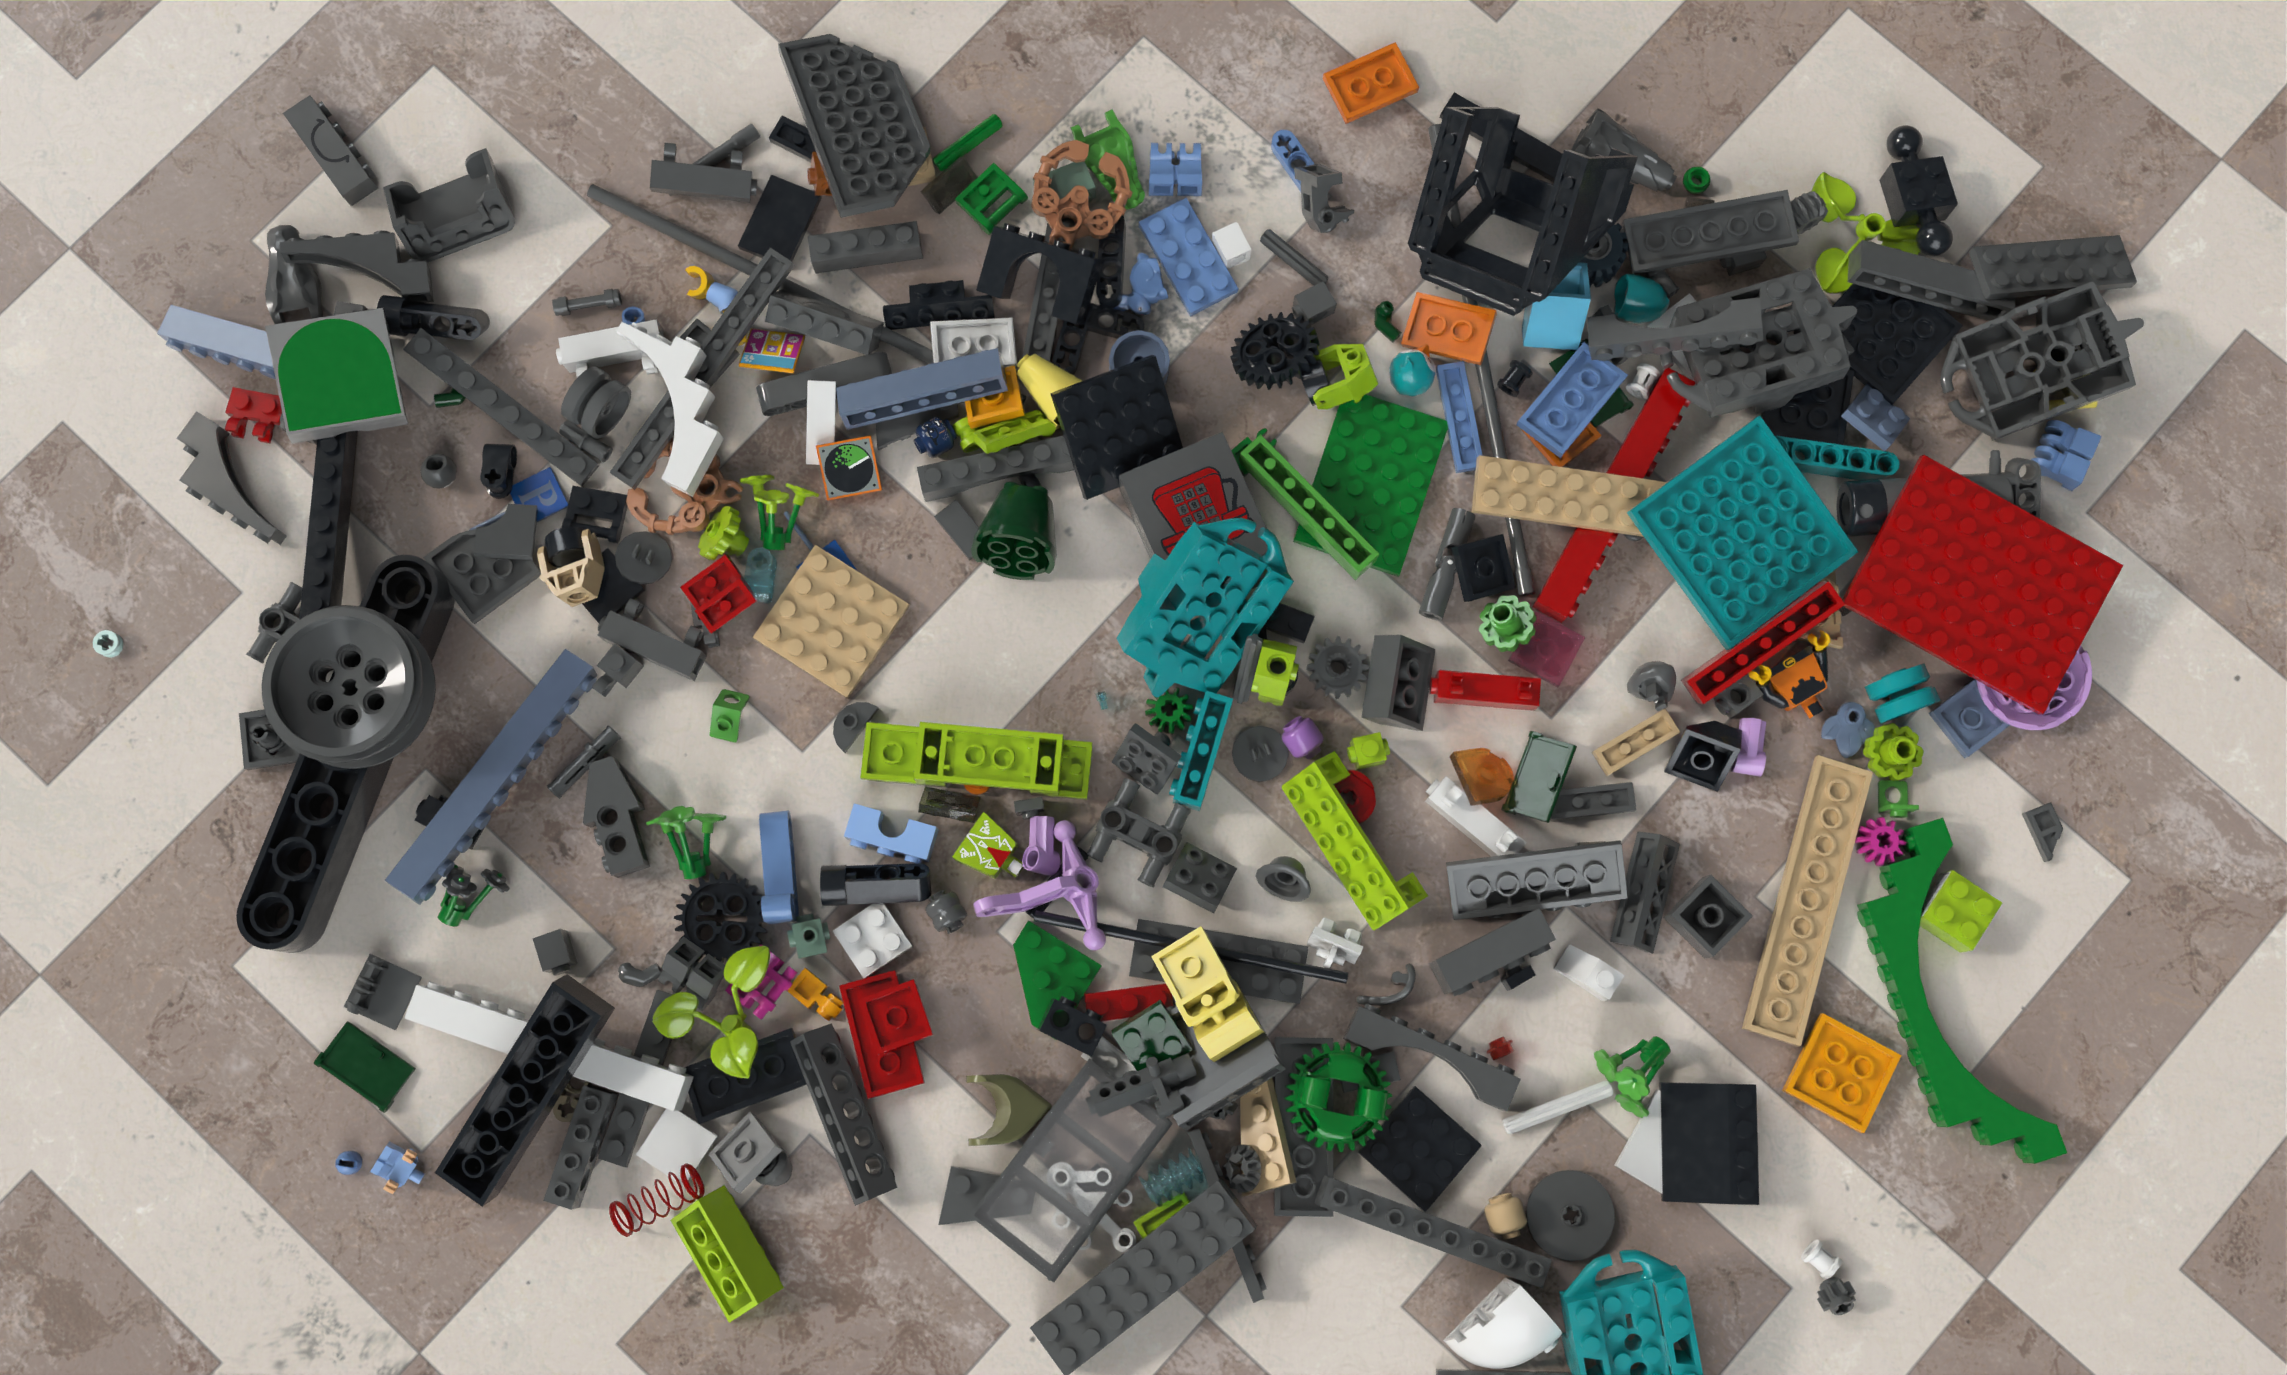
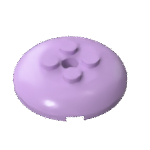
M2080 645L2044 714H2037L1978 680L1976 681L1985 705L2000 720L2024 730H2045L2059 726V724L2074 716L2082 708L2091 688L2092 667L2087 650L2084 651Z

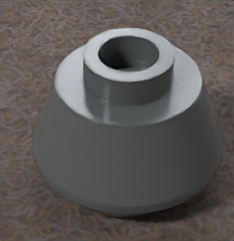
M783 1148L755 1178L757 1182L777 1187L790 1179L793 1166L787 1152Z

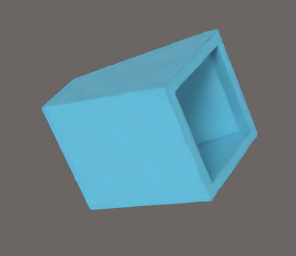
M1578 263L1546 299L1540 302L1536 301L1525 307L1522 324L1523 346L1561 350H1577L1579 348L1591 301L1587 263Z

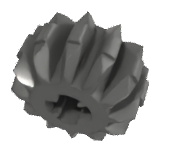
M1815 191L1803 193L1801 196L1795 197L1794 200L1790 201L1798 234H1802L1818 225L1828 213L1824 200Z

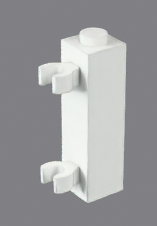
M657 319L636 323L648 330L646 334L654 338L657 334L664 337L663 329ZM618 327L558 338L560 348L556 349L558 362L569 373L576 372L577 377L592 366L603 367L642 359L643 369L646 370L647 375L658 373L657 366L648 355L624 340L616 332Z
M1447 776L1441 782L1436 779L1426 790L1429 797L1425 802L1491 857L1519 853L1527 843Z

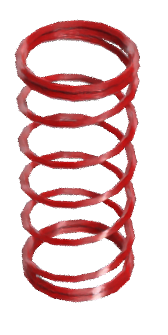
M688 1163L682 1165L680 1169L682 1183L687 1192L693 1197L692 1200L684 1198L682 1186L677 1176L673 1172L668 1173L671 1187L681 1198V1204L677 1208L670 1205V1199L664 1184L659 1179H655V1189L661 1200L668 1206L667 1212L664 1215L657 1213L654 1198L648 1188L645 1186L641 1187L642 1198L647 1207L654 1213V1218L651 1222L643 1220L638 1200L629 1193L627 1195L629 1207L638 1220L641 1221L637 1229H634L633 1219L626 1206L617 1200L613 1201L609 1206V1215L616 1230L621 1235L628 1237L633 1232L640 1231L643 1223L653 1224L656 1220V1215L662 1218L667 1217L670 1208L680 1210L684 1201L693 1203L696 1199L702 1198L705 1193L704 1184L697 1170ZM685 1168L690 1173V1176L693 1180L695 1191L692 1189L687 1180ZM671 1175L675 1178L679 1186L680 1193L675 1188L671 1179ZM657 1182H659V1184L662 1186L667 1201L661 1195L657 1186ZM697 1184L699 1187L700 1195L697 1194ZM643 1189L649 1194L653 1208L647 1202ZM630 1196H631V1197L633 1198V1200L635 1201V1203H636V1205H637V1207H638L640 1216H639V1215L636 1213V1211L634 1210V1208H633V1206H632V1204H631V1202H630V1198H629ZM616 1205L624 1213L628 1222V1226L620 1217ZM616 1216L618 1217L619 1221H620L627 1229H629V1233H627V1232L620 1226V1224H619V1222H618Z

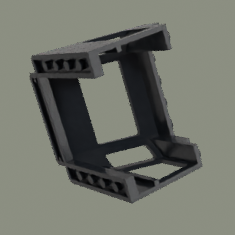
M1445 107L1408 240L1409 248L1411 251L1418 253L1422 262L1419 271L1422 279L1515 316L1525 307L1536 301L1540 302L1546 299L1626 212L1634 187L1630 180L1638 157L1611 148L1609 156L1596 154L1593 157L1572 150H1564L1554 184H1550L1510 169L1518 144L1513 139L1520 118L1519 114L1499 107ZM1488 119L1475 169L1453 191L1473 120ZM1475 185L1482 201L1454 228L1447 212ZM1493 214L1539 231L1528 268L1465 242Z

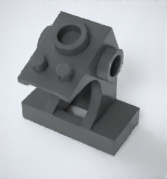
M1322 164L1294 168L1295 179L1300 180L1302 214L1311 229L1320 233H1327L1335 229L1339 222L1343 221V223L1349 221L1348 217L1354 214V210H1349L1343 205L1330 207L1327 199L1328 192L1333 185L1343 184L1342 172Z

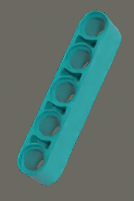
M1775 436L1798 469L1804 473L1853 480L1889 479L1898 471L1900 466L1898 457L1889 451L1884 452L1882 450ZM1795 451L1803 453L1805 460H1799L1795 455ZM1823 455L1829 456L1832 460V464L1826 463L1823 459ZM1850 459L1857 460L1860 468L1854 467ZM1878 462L1886 466L1887 472L1879 468Z

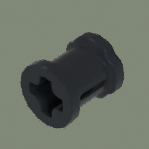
M1512 360L1510 363L1511 368L1505 377L1498 381L1497 386L1508 395L1517 397L1520 387L1526 378L1532 376L1533 372L1522 362Z

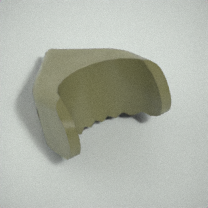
M1005 1074L966 1076V1083L983 1085L991 1092L997 1109L993 1126L984 1135L968 1139V1146L998 1145L1016 1141L1051 1110L1052 1105L1016 1077Z

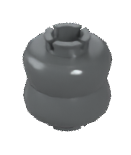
M941 890L929 897L931 902L926 906L925 911L932 919L934 928L938 932L947 930V933L950 934L964 926L962 921L967 917V912L960 904L955 892L945 893V890Z

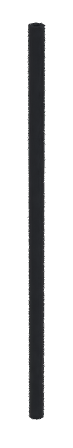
M1038 910L1035 912L1034 922L1086 932L1082 921L1078 918ZM1097 922V928L1101 929L1109 937L1164 948L1179 940L1178 938ZM1214 946L1220 959L1347 984L1348 972Z

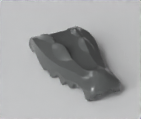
M279 225L270 229L267 233L269 262L265 297L266 305L274 324L286 323L283 315L284 312L308 307L312 319L323 317L321 282L317 273L312 268V263H286L280 253L279 242H286L291 238H300L299 231L291 225Z

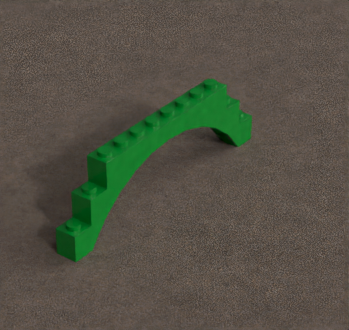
M1944 818L1905 829L1901 840L1907 842L1903 847L1906 852L1910 853L1911 858L1879 867L1881 871L1879 875L1880 882L1889 895L1858 904L1859 911H1857V917L1861 926L1866 928L1869 937L1867 939L1868 948L1876 956L1879 964L1877 967L1879 978L1887 986L1889 992L1887 1000L1891 1009L1896 1011L1899 1020L1897 1022L1898 1031L1902 1038L1906 1039L1909 1047L1907 1051L1909 1061L1917 1069L1919 1089L1922 1094L1926 1095L1930 1105L1928 1106V1114L1937 1127L1948 1128L1971 1120L1970 1128L1972 1135L1976 1141H1979L1980 1145L1992 1146L2015 1139L2014 1150L2023 1163L2036 1164L2067 1154L2057 1124L2018 1110L1990 1092L1961 1064L1939 1031L1928 1007L1920 977L1918 935L1922 907L1932 878L1953 846Z

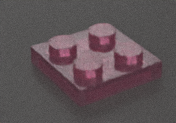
M1535 611L1536 621L1533 623L1536 632L1534 636L1531 637L1528 644H1519L1517 650L1512 652L1508 661L1558 688L1585 637Z

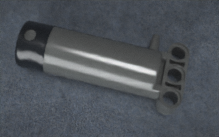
M1992 450L1989 458V473L1962 475L2040 519L2041 468L2034 460L2013 458L2006 464L2005 472H2001L2000 451ZM2025 465L2026 473L2023 477H2020L2019 470ZM1908 478L1843 482L1838 490L1836 510L1838 524L1848 537L1877 535ZM2025 493V502L2020 506L2019 497Z

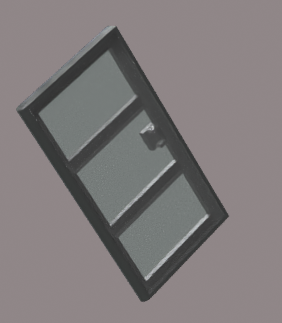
M1090 1058L970 1215L1052 1282L1056 1281L1173 1124L1169 1118L1164 1117L1160 1119L1157 1111L1144 1100L1100 1118L1097 1113L1091 1115L1085 1099L1090 1097L1089 1091L1095 1089L1102 1082H1112L1117 1079Z

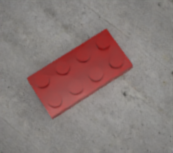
M896 970L839 985L867 1099L925 1083L915 1042L877 1055L858 1000L899 985Z

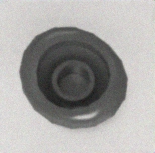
M1288 856L1277 857L1270 864L1262 866L1256 872L1255 877L1259 885L1276 897L1290 902H1301L1309 898L1311 888L1306 878L1305 868L1295 858Z

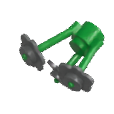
M455 864L452 871L442 882V885L446 887V892L440 904L442 908L438 914V919L446 925L457 927L462 919L469 920L474 909L493 888L502 893L508 892L510 888L505 883L506 878L496 870L490 871L489 869L481 872L488 885L466 908V902L458 896L469 897L471 893L476 892L477 886L470 882L471 875L463 873L464 868Z

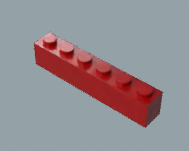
M1829 581L1819 582L1734 647L1728 650L1724 649L1684 677L1681 682L1696 703L1705 704L1846 604Z

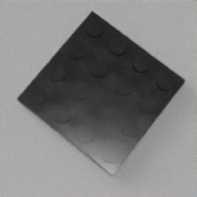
M1852 284L1832 306L1856 307L1857 314L1848 329L1842 332L1854 348V352L1848 357L1851 366L1849 370H1854V376L1864 385L1867 384L1872 389L1878 390L1891 405L1897 401L1963 327L1961 323L1941 307L1857 284Z
M1154 355L1050 393L1083 498L1086 500L1120 487L1119 475L1183 448L1157 358Z

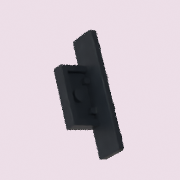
M963 280L909 285L910 303L883 306L885 326L890 330L930 326L932 321L995 318L992 296L965 297Z

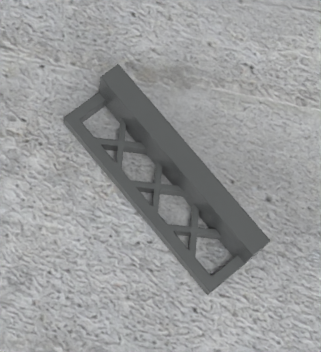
M1637 832L1626 875L1628 899H1620L1610 942L1634 947L1646 953H1654L1680 847L1679 843L1661 834ZM1666 845L1669 848L1666 859L1664 860L1663 853ZM1660 874L1661 880L1659 886L1657 887L1656 881L1658 875ZM1653 902L1654 908L1652 914H1650L1649 909ZM1644 930L1647 932L1645 944L1641 943Z

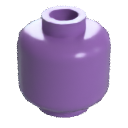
M1298 716L1283 727L1282 740L1295 758L1305 756L1307 759H1311L1321 751L1319 746L1322 744L1324 737L1311 718Z

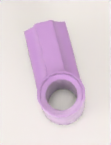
M1756 718L1740 719L1739 730H1742L1741 750L1730 769L1731 772L1762 776L1766 763V754L1763 752L1766 729L1765 721Z
M1034 816L1030 818L1029 847L1026 848L1022 857L1024 869L1052 876L1058 871L1061 860L1059 853L1054 851L1055 820L1053 817Z

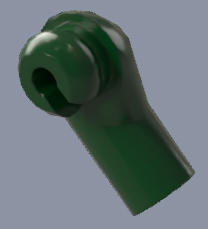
M1383 301L1375 309L1374 325L1377 330L1393 343L1402 332L1391 323L1392 312L1394 311L1393 304L1389 301Z

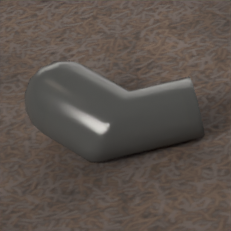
M623 963L618 968L619 979L623 983L636 987H643L658 979L662 972L657 963L643 971L634 968L631 963Z

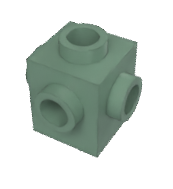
M813 913L797 916V922L791 923L792 930L787 931L790 948L796 947L798 958L827 953L825 940L830 939L827 922L821 923L820 917L814 918ZM807 930L814 932V936L810 940L803 938V934Z

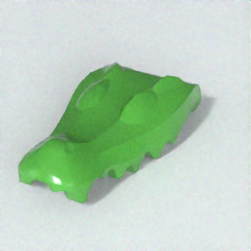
M1113 109L1104 113L1109 125L1106 128L1085 137L1079 124L1070 128L1074 140L1089 145L1085 164L1108 190L1114 203L1118 194L1114 193L1116 187L1115 179L1102 173L1098 168L1099 161L1105 152L1118 156L1123 162L1129 178L1130 191L1133 192L1131 199H1128L1125 205V209L1129 210L1143 202L1145 192L1138 179L1131 138L1117 119Z

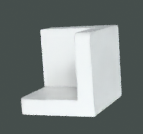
M1237 222L1212 233V243L1227 269L1250 260L1251 248Z

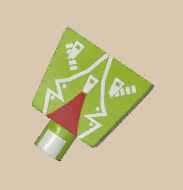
M984 812L952 856L955 861L994 879L998 877L1002 869L1016 878L1024 868L1022 861L1013 856L1018 847L1017 843Z

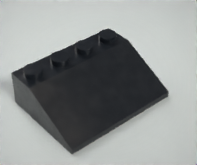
M1659 1082V1090L1661 1091L1662 1145L1661 1201L1759 1205L1756 1084Z

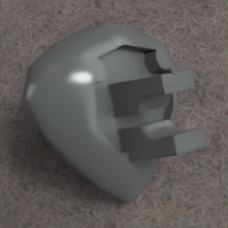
M1651 661L1641 665L1627 683L1628 693L1649 702L1653 701L1657 711L1668 707L1667 702L1671 700L1676 686L1674 667L1661 661Z

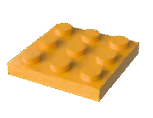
M1820 1013L1782 1091L1859 1133H1865L1902 1055L1828 1015Z

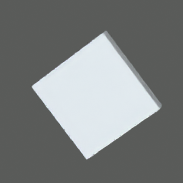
M665 1109L636 1155L667 1176L669 1172H673L679 1179L680 1184L684 1186L680 1176L681 1166L688 1163L697 1170L719 1136L702 1124H698L696 1120L681 1110L672 1111ZM685 1168L686 1177L689 1182L691 1176L688 1170Z

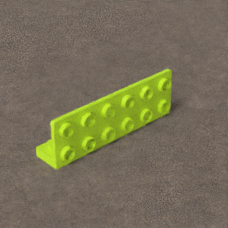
M1334 751L1314 761L1283 784L1282 790L1371 929L1376 930L1428 897L1413 872L1397 882L1391 875L1334 786L1350 775Z

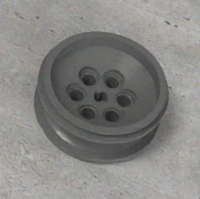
M351 605L324 608L295 622L273 646L266 661L262 677L263 706L266 716L277 735L289 747L300 754L327 765L348 769L366 768L384 763L407 749L426 726L433 709L436 693V680L432 662L421 642L409 630L384 614L369 608ZM360 655L361 661L359 665L352 668V660ZM385 669V677L377 682V673ZM334 670V678L330 682H326L327 674ZM354 686L358 688L356 694L352 692ZM333 698L332 708L325 711V703ZM384 698L383 707L375 710L376 701ZM357 712L358 720L353 725H350V716Z

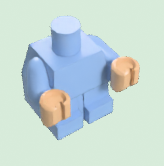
M390 1141L370 1171L388 1180L383 1190L394 1194L396 1189L403 1186L408 1179L419 1184L425 1173L415 1169L419 1161L417 1153L413 1149L405 1150Z

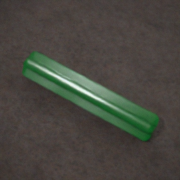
M992 114L933 158L935 166L940 171L945 170L1000 130L1003 126L1000 118L996 114Z

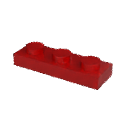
M1166 983L1085 994L1086 1010L1089 1009L1103 1016L1101 1022L1132 1018L1160 999L1166 1008L1173 1006L1172 993Z

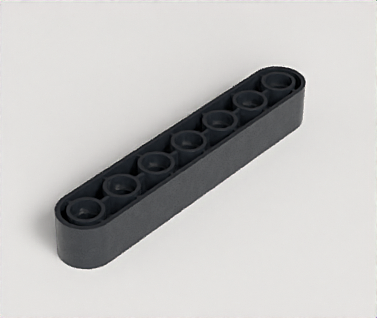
M397 555L385 560L377 567L371 577L360 607L369 608L384 614L409 630L421 642L432 662L453 611L455 599L450 594L449 585L445 577L437 569L417 556ZM415 585H420L421 589L418 597L413 602L406 604L405 596L409 589ZM360 655L352 660V668L359 665L361 661ZM385 669L377 673V682L385 677ZM333 671L329 682L334 678L335 671ZM354 686L352 692L356 694L358 688ZM333 698L325 703V711L332 708ZM384 698L376 701L375 710L383 707ZM357 712L350 716V725H353L358 720ZM299 754L237 908V926L247 942L261 949L296 953L312 947L319 941L327 927L394 758L371 767L348 769L327 765ZM328 796H332L334 799L333 809L326 818H322L320 816L321 804ZM306 850H309L312 855L311 864L304 873H301L298 868L299 859ZM283 905H287L289 908V919L282 928H279L276 922L277 913Z

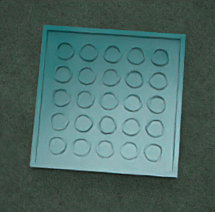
M1760 415L1627 512L1628 516L1725 650L1734 647L1858 553L1856 547Z

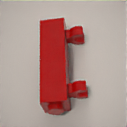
M1439 670L1435 678L1431 677L1430 694H1434V703L1535 711L1540 706L1541 678Z

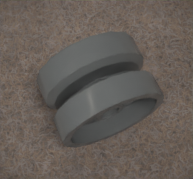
M592 366L578 376L570 386L561 406V414L574 425H581V428L593 438H602L615 428L622 419L631 400V390L618 380L611 381L610 375L598 366Z

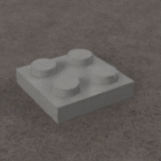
M749 1112L708 1155L731 1187L738 1193H741L782 1149L758 1117Z

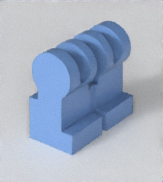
M1151 143L1149 196H1173L1174 184H1177V196H1202L1201 143H1193V152L1191 154L1186 153L1185 143H1180V151L1177 152L1178 165L1172 164V159H1174L1172 143H1166V152L1163 154L1158 151V143Z
M2049 420L2044 428L2047 434H2042L2039 440L2042 446H2037L2034 452L2037 458H2032L2031 460L2039 464L2041 476H2047L2060 482L2062 487L2073 491L2082 484L2091 463L2089 460L2093 458L2102 436L2080 427L2078 429L2073 428L2062 421Z

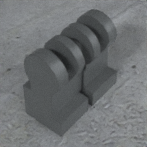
M683 936L667 952L661 968L663 971L658 981L664 985L671 982L673 984L672 991L675 993H679L687 986L686 992L692 993L698 998L699 1004L697 1008L703 1011L717 993V988L724 978L725 965L710 954H707L699 963L698 961L702 958L705 951Z

